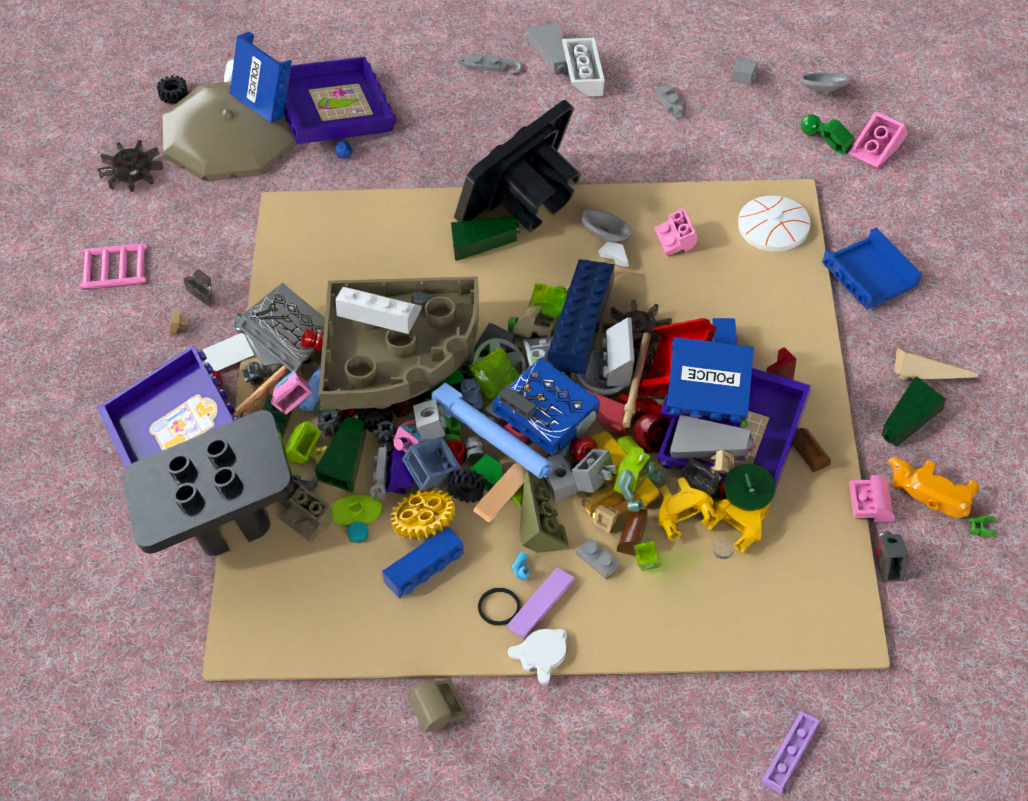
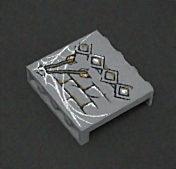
M281 283L242 314L237 327L291 372L294 370L298 372L302 364L317 352L312 347L305 348L301 346L304 331L308 328L313 330L314 333H324L325 317L285 284Z

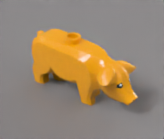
M896 457L888 460L893 470L892 486L900 489L904 488L914 499L927 505L932 510H937L954 518L969 516L973 497L976 496L979 489L977 482L970 480L968 485H955L949 479L935 475L936 464L929 460H926L925 465L918 469H914L910 463Z

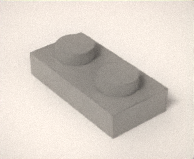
M591 538L576 550V555L605 579L620 567V562Z

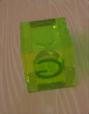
M654 541L634 545L637 564L642 571L663 567L659 548Z

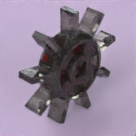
M142 140L137 141L135 148L124 149V146L118 142V153L115 156L101 154L102 162L110 166L98 168L100 178L112 176L108 180L109 188L112 190L121 181L127 182L130 192H134V182L141 179L152 185L154 180L149 171L164 169L162 161H151L160 156L158 148L154 147L147 152H143Z
M636 300L631 301V311L625 314L612 307L610 316L617 320V323L626 318H631L634 350L640 349L644 333L651 334L647 354L652 359L655 354V348L652 344L655 341L659 343L661 338L659 334L653 331V328L672 324V319L656 321L654 317L658 314L659 307L656 303L648 312L638 310ZM602 323V333H606V330L616 325V323Z

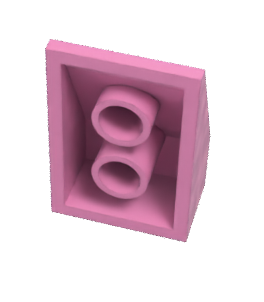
M875 111L848 154L878 169L900 147L908 135L905 124Z

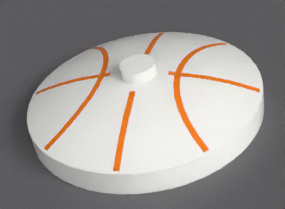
M763 196L753 199L742 208L739 214L738 228L744 240L752 246L765 251L781 252L791 250L805 241L809 234L810 218L807 211L792 199L782 196Z

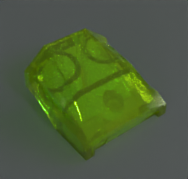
M535 283L529 307L543 306L541 313L559 318L569 288L566 290L562 286L552 287L543 283Z
M502 347L469 366L489 400L497 397L506 386L509 387L520 377Z

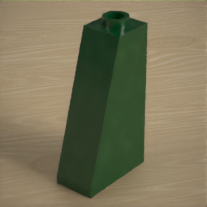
M515 216L451 222L455 261L516 242L517 234H520L519 223L515 222Z
M916 376L885 422L882 431L884 440L896 447L944 409L946 398Z
M346 417L315 468L317 480L349 492L354 491L366 437L365 423L357 418Z

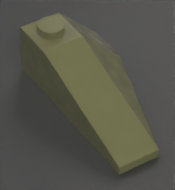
M526 471L520 520L522 545L537 553L568 548L566 530L563 525H559L556 519L558 513L549 503L551 497L543 479H539L531 472Z

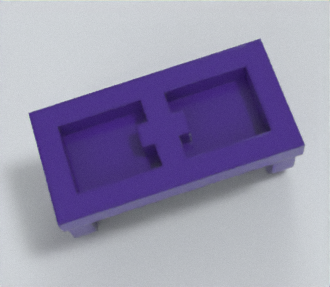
M394 449L388 458L385 487L388 493L406 494L405 489L413 487V477L402 460L406 454L404 451Z

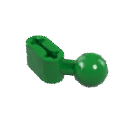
M809 114L801 121L800 126L803 133L814 136L821 132L823 139L835 151L841 154L845 153L854 143L853 135L836 119H832L828 124H825L815 114Z

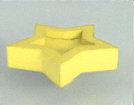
M314 446L309 459L315 460L316 464H318L328 447Z

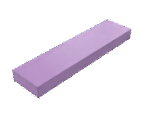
M557 567L508 623L507 629L525 639L574 582V577Z
M800 711L761 782L763 785L782 794L821 723L820 720Z

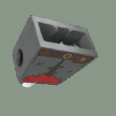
M885 531L880 534L877 551L883 582L904 581L908 559L905 544L901 535Z

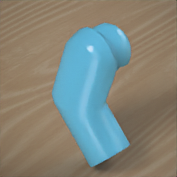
M519 552L512 565L513 572L520 580H525L530 575V570H527L524 566L528 559V555L524 552Z

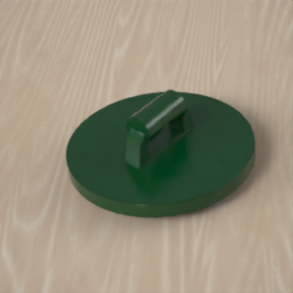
M742 464L734 467L727 474L724 481V493L728 501L735 507L746 511H755L764 508L771 502L775 493V482L771 474L763 467L755 464Z

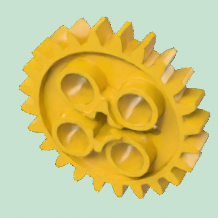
M427 489L424 493L418 490L417 495L410 493V498L403 497L404 502H397L398 507H393L394 512L390 513V521L394 532H397L398 536L402 535L404 539L409 536L410 540L417 536L418 540H420L424 535L427 539L429 534L432 533L435 536L437 530L443 531V526H449L448 521H453L452 516L456 515L454 511L456 508L452 497H449L448 493L443 494L442 490L436 492V489H433L431 492H428Z

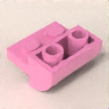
M682 208L668 215L670 220L654 227L667 257L682 249L688 252L697 242V234L685 208Z
M871 475L870 480H850L849 489L854 518H873V522H894L895 516L889 483L885 478Z

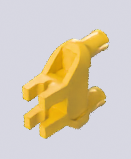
M685 477L677 480L681 490L679 493L671 495L667 485L659 488L663 502L658 512L657 522L660 527L665 529L668 539L671 541L675 540L672 535L673 533L677 539L681 536L675 524L700 512H702L708 524H713L710 517H712L714 523L718 520V515L713 508L714 501L712 497L703 491L690 488Z
M728 499L720 500L713 505L718 515V520L714 523L712 517H710L713 524H708L704 518L702 524L708 530H712L720 520L729 523L743 533L734 543V547L736 550L740 549L739 552L744 553L753 542L761 540V521L769 513L770 503L759 510L746 511L735 507Z

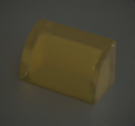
M616 481L582 499V506L592 518L595 516L596 508L600 505L606 508L609 506L615 507L626 501L623 494L614 490Z

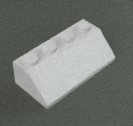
M595 38L562 39L572 85L586 97L603 96L605 79Z
M343 287L336 298L337 316L409 334L422 309L420 305Z

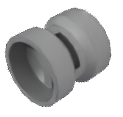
M471 437L464 441L466 461L470 464H476L485 455L481 438Z

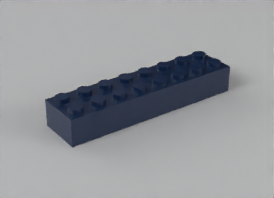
M578 260L548 350V362L558 371L586 374L613 286L615 264Z

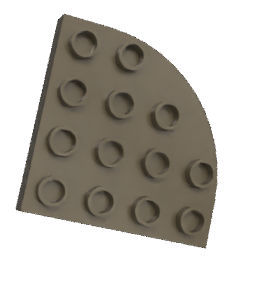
M478 276L328 281L319 382L321 410L385 409L392 404L421 395L448 378L465 360L477 335L479 322ZM343 287L411 303L412 293H417V291L439 295L430 299L426 303L425 308L421 309L409 334L339 317L336 311V298Z

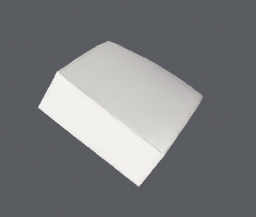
M607 241L598 251L600 257L614 259L616 265L629 267L627 255L622 244Z

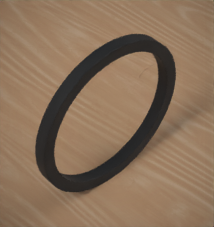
M493 588L485 592L479 599L478 611L481 618L487 623L497 626L506 625L520 611V601L517 595L509 589ZM504 592L515 599L517 609L511 618L504 621H493L488 619L481 610L483 600L492 593Z

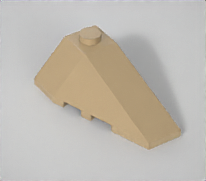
M899 348L896 351L895 372L900 375L899 378L910 381L911 378L914 379L916 376L920 379L972 378L979 375L975 371L952 364H945L936 359H928L910 351Z

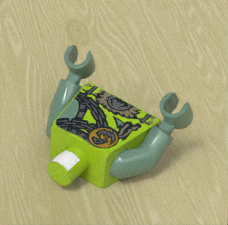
M633 447L621 462L614 486L615 491L623 494L625 499L629 500L628 509L632 512H638L644 506L641 499H634V494L645 481L648 473L649 479L652 482H661L659 477H665V473L662 470L654 469L655 466L650 461L651 456L644 452L641 447Z

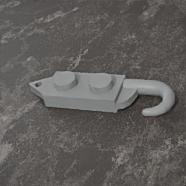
M470 55V57L459 60V64L468 70L501 72L507 66H516L518 69L510 73L518 74L523 69V65L518 60L502 59V57Z

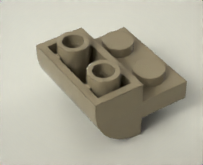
M531 306L523 312L515 324L512 333L517 334L521 338H531L534 332L542 337H550L557 326L559 318L541 313L543 306Z
M300 485L289 499L291 505L280 520L312 543L323 527L327 529L333 517V508L307 488Z
M434 678L428 679L418 684L408 695L412 708L425 733L443 729L446 723L466 719L468 715L451 679L435 682Z

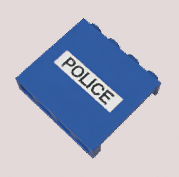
M247 32L237 36L229 94L272 123L282 119L284 115L292 60L279 63L253 45L254 34Z
M674 337L671 347L672 361L668 401L665 411L676 416L690 414V417L693 418L706 416L716 421L722 419H730V422L733 423L745 421L748 417L754 347Z

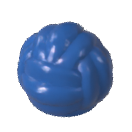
M347 141L337 142L335 154L339 158H350L353 153L351 145Z

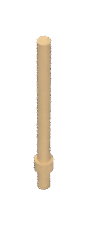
M649 333L643 334L628 402L624 406L622 426L625 428L630 427L632 416L635 415V402L651 337Z

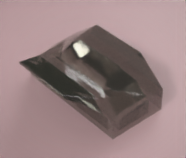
M197 269L194 274L183 279L186 291L210 308L216 304L209 276Z
M692 458L689 459L681 475L689 481L691 488L703 491L708 495L714 493L722 479L718 472Z

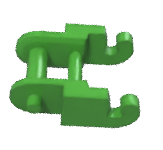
M980 515L979 518H970L968 520L969 524H972L970 534H979L980 537H990L992 534V537H996L997 532L995 530L984 528V523H988L989 520L991 523H994L995 517ZM976 524H981V528H977Z

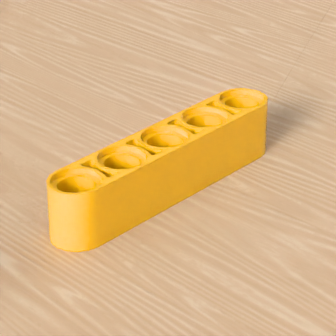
M606 430L591 437L597 443L598 449L610 451L613 465H617L619 471L621 462L628 454ZM618 473L612 474V476L616 479ZM648 477L634 494L635 500L641 499L643 501V508L660 499L657 487Z

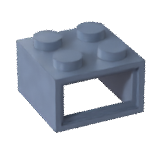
M443 437L410 446L402 458L421 491L449 483L451 473L455 472L456 469L459 471L461 469Z

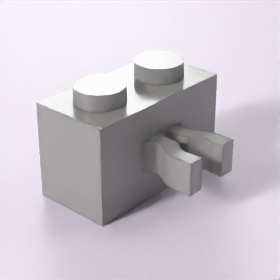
M592 449L572 469L577 490L594 493L606 480L612 479V474L618 473L617 465H613L610 451Z

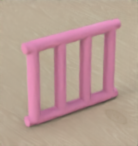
M147 243L83 249L82 253L85 256L83 283H80V289L146 283L144 263L145 250L148 248ZM138 251L137 277L126 278L127 252ZM111 253H120L119 279L108 280L109 256ZM102 254L101 280L90 281L92 255Z

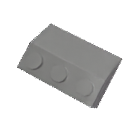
M626 318L607 329L606 337L602 338V349H605L602 355V363H606V366L603 367V378H607V386H630L634 365L631 318Z

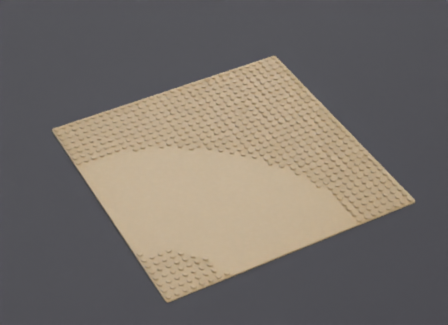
M789 179L569 185L575 190L573 196L556 214H553L544 204L540 205L538 213L535 215L543 223L534 231L529 232L519 223L520 234H517L516 242L456 261L451 222H457L454 219V214L463 187L263 192L260 201L247 310L281 283L285 284L325 317L328 281L478 276L479 322L477 335L471 348L472 361L474 347L489 322L508 331L509 318L518 317L519 319L523 312L531 306H543L541 313L559 318L579 259L615 264L614 259L603 258L599 255L598 251L607 241L597 239L596 236L589 232L581 220L583 211L587 209H597L611 213L625 221L632 229L629 239L615 241L623 245L629 267L615 264L613 286L594 344L596 350H605L602 349V338L606 337V330L626 318H631L632 323L635 318L646 320L645 325L651 329L699 318H706L711 324L713 318H735L737 345L754 347L752 368L766 372L768 366L777 362L778 350L783 347L797 359L794 380L811 385V393L798 428H807L830 458L831 463L825 468L812 472L792 444L773 500L770 502L769 513L761 521V540L753 542L744 553L739 552L740 549L736 550L734 547V543L743 533L724 520H720L712 530H708L702 524L704 519L702 512L675 523L681 536L677 539L673 533L672 535L675 540L671 541L668 539L665 529L660 527L657 522L658 512L663 502L659 488L667 485L671 495L681 492L677 482L678 479L685 477L689 487L699 490L703 480L694 474L685 475L678 469L662 467L658 461L659 452L656 453L654 451L652 453L645 452L657 464V470H662L665 473V477H659L661 482H652L660 493V499L644 508H640L648 510L647 525L637 556L617 552V546L627 516L631 511L628 509L629 500H626L623 494L614 490L616 479L613 476L611 480L604 482L606 490L591 497H588L583 491L577 490V495L555 502L548 489L551 497L549 503L553 509L557 510L558 516H556L559 525H563L566 530L569 547L538 553L522 545L520 534L522 507L514 502L512 498L489 523L473 511L488 491L484 489L482 499L480 498L479 501L476 500L474 503L471 500L469 503H466V500L461 502L459 498L454 499V495H452L456 515L452 516L453 521H448V527L463 541L464 554L458 560L446 565L442 571L430 576L425 583H420L409 594H404L400 598L384 583L382 571L434 536L431 533L427 539L424 535L420 540H418L417 536L410 540L409 536L404 539L402 535L398 536L397 532L393 530L390 521V513L394 512L393 507H398L397 502H404L403 497L410 498V493L417 495V491L420 490L414 479L413 487L405 489L406 494L386 492L385 499H382L380 492L375 494V498L382 504V513L373 522L365 524L368 528V537L361 543H354L349 539L347 532L349 526L337 524L333 520H331L327 529L325 527L321 529L311 543L280 520L288 507L280 502L273 503L265 507L270 518V528L265 535L256 540L248 542L235 520L220 526V533L228 544L230 551L217 555L202 673L203 680L252 681L538 676L536 669L526 672L523 670L520 660L511 659L508 656V649L511 646L520 645L526 638L523 639L507 629L508 624L497 626L484 621L478 611V602L481 596L488 590L506 588L517 595L521 610L557 567L573 576L574 582L530 632L532 634L534 631L541 629L554 630L560 628L567 633L565 642L566 656L562 663L552 670L551 675L888 669L890 661L867 518H854L849 489L850 480H861L829 269L822 263L825 243L815 180ZM759 197H786L796 201L807 211L810 218L809 234L802 244L791 250L781 252L761 250L749 244L741 236L738 228L740 211L748 202ZM499 205L491 212L485 210L473 220L509 217L512 215L502 205ZM685 208L697 234V242L688 252L682 249L667 257L654 227L670 220L668 215ZM534 332L531 338L527 339L538 338L542 336H539L536 334V332ZM654 332V337L649 342L641 380H646L661 338L656 332ZM514 335L515 346L522 348V355L527 369L529 368V362L523 344V339L525 338ZM633 346L634 365L630 386H627V388L619 393L600 396L618 402L621 394L629 395L641 346ZM322 349L311 356L310 363H303L300 368L302 377L307 382L321 363ZM255 353L253 356L241 361L235 409L270 378L267 376L259 385H252L250 381L245 382L242 370L246 369V365L250 362H258L260 364ZM520 361L513 368L518 377L521 373ZM564 372L569 379L579 383L575 373ZM502 381L497 389L503 390L506 386L509 387L510 385ZM480 385L483 414L485 415L484 409L499 394L491 393ZM639 392L637 393L638 399L645 398V396H643ZM424 393L419 395L422 399L421 403H423L427 397ZM668 394L650 396L649 398L654 399L658 405L663 406L665 395ZM320 400L312 411H303L297 405L284 415L272 403L265 409L274 416L284 447L296 426L307 420L318 428L317 418L321 417L323 412L333 411L335 417L339 412L338 409L321 410ZM373 411L368 416L376 417L382 414V412ZM392 411V423L395 422L396 428H399L400 425L415 417L414 411L399 418ZM356 414V415L351 416V418H357V419H358V416H357V414ZM636 416L634 417L633 424L631 425L630 429L625 435L632 437L633 440L634 426L638 421ZM595 419L584 435L591 438L606 429ZM463 423L461 424V435L458 436L461 438L463 445L464 441L468 438H481L485 454L498 459L501 463L502 476L516 462ZM368 428L366 429V437L354 491L349 492L319 481L318 486L312 492L330 506L335 501L350 495L371 496L370 490L376 485V483H373V471H377V467L374 466V456L378 455V449L383 444L382 442L378 443V438L375 437L374 433L375 429L372 432H369ZM322 430L315 446L328 447L335 435H324ZM606 430L617 443L618 439L623 437ZM530 440L526 445L530 446L533 443L532 440ZM464 450L465 462L461 468L467 471V469H471L475 464H470L466 461V451ZM570 452L564 458L565 460L568 459L570 464L579 461ZM308 458L302 464L289 462L292 475H299L301 480L310 482L313 478L317 479L315 473L317 464L315 460ZM448 483L428 489V492L436 489V492L442 490L443 494L448 493L449 495L447 491ZM717 495V496L713 499V501H714L713 505H714L716 502H718V501L721 500V499H718V498H719V495ZM600 505L606 508L611 506L617 509L616 513L618 515L614 530L610 533L593 525L596 508ZM590 538L620 562V567L607 579L576 555V550ZM519 552H524L528 555L524 566L527 570H530V575L525 580L518 579L512 570V565ZM495 592L488 595L481 605L483 614L493 621L507 620L514 615L517 609L515 599L504 592Z

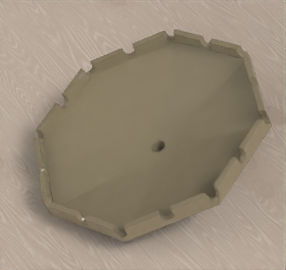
M231 81L201 84L163 114V154L168 161L182 169L185 167L187 172L201 180L203 178H207L208 181L230 179L232 174L236 175V178L258 176V172L262 171L265 173L277 163L279 155L284 157L297 146L285 116L283 115L282 119L272 123L268 122L229 94Z

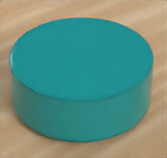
M355 522L348 527V537L352 542L361 543L367 539L368 528L364 523Z

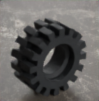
M171 75V78H168L166 76L165 80L162 78L161 82H158L159 98L164 103L169 102V104H172L174 102L176 104L178 100L180 101L188 95L187 84L182 77L179 78L177 75L176 77Z
M389 406L385 409H357L358 419L365 423V429L368 428V431L372 432L373 429L378 430L377 424L385 420L392 423V407ZM373 411L382 412V414L376 417L368 416Z
M461 468L460 471L456 469L455 472L451 473L447 491L450 496L454 495V499L459 498L461 502L466 500V503H469L470 500L474 503L476 500L482 499L486 484L485 478H482L481 474L477 475L476 471L470 472L471 469L465 471L464 468Z

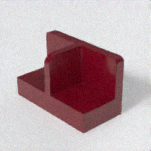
M783 347L778 350L777 362L768 366L766 372L794 380L797 359Z

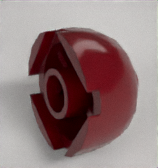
M648 413L643 415L634 426L633 436L635 442L647 452H660L671 421L668 417L661 414Z

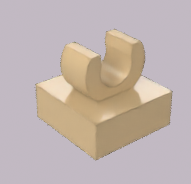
M173 308L169 334H176L177 329H187L189 318L186 316L180 317L179 309Z
M724 450L716 451V455L711 457V460L716 462L715 466L710 467V469L715 472L727 475L734 467V455Z
M600 505L596 508L593 525L608 533L612 532L618 515L616 513L617 509L611 506L606 508Z

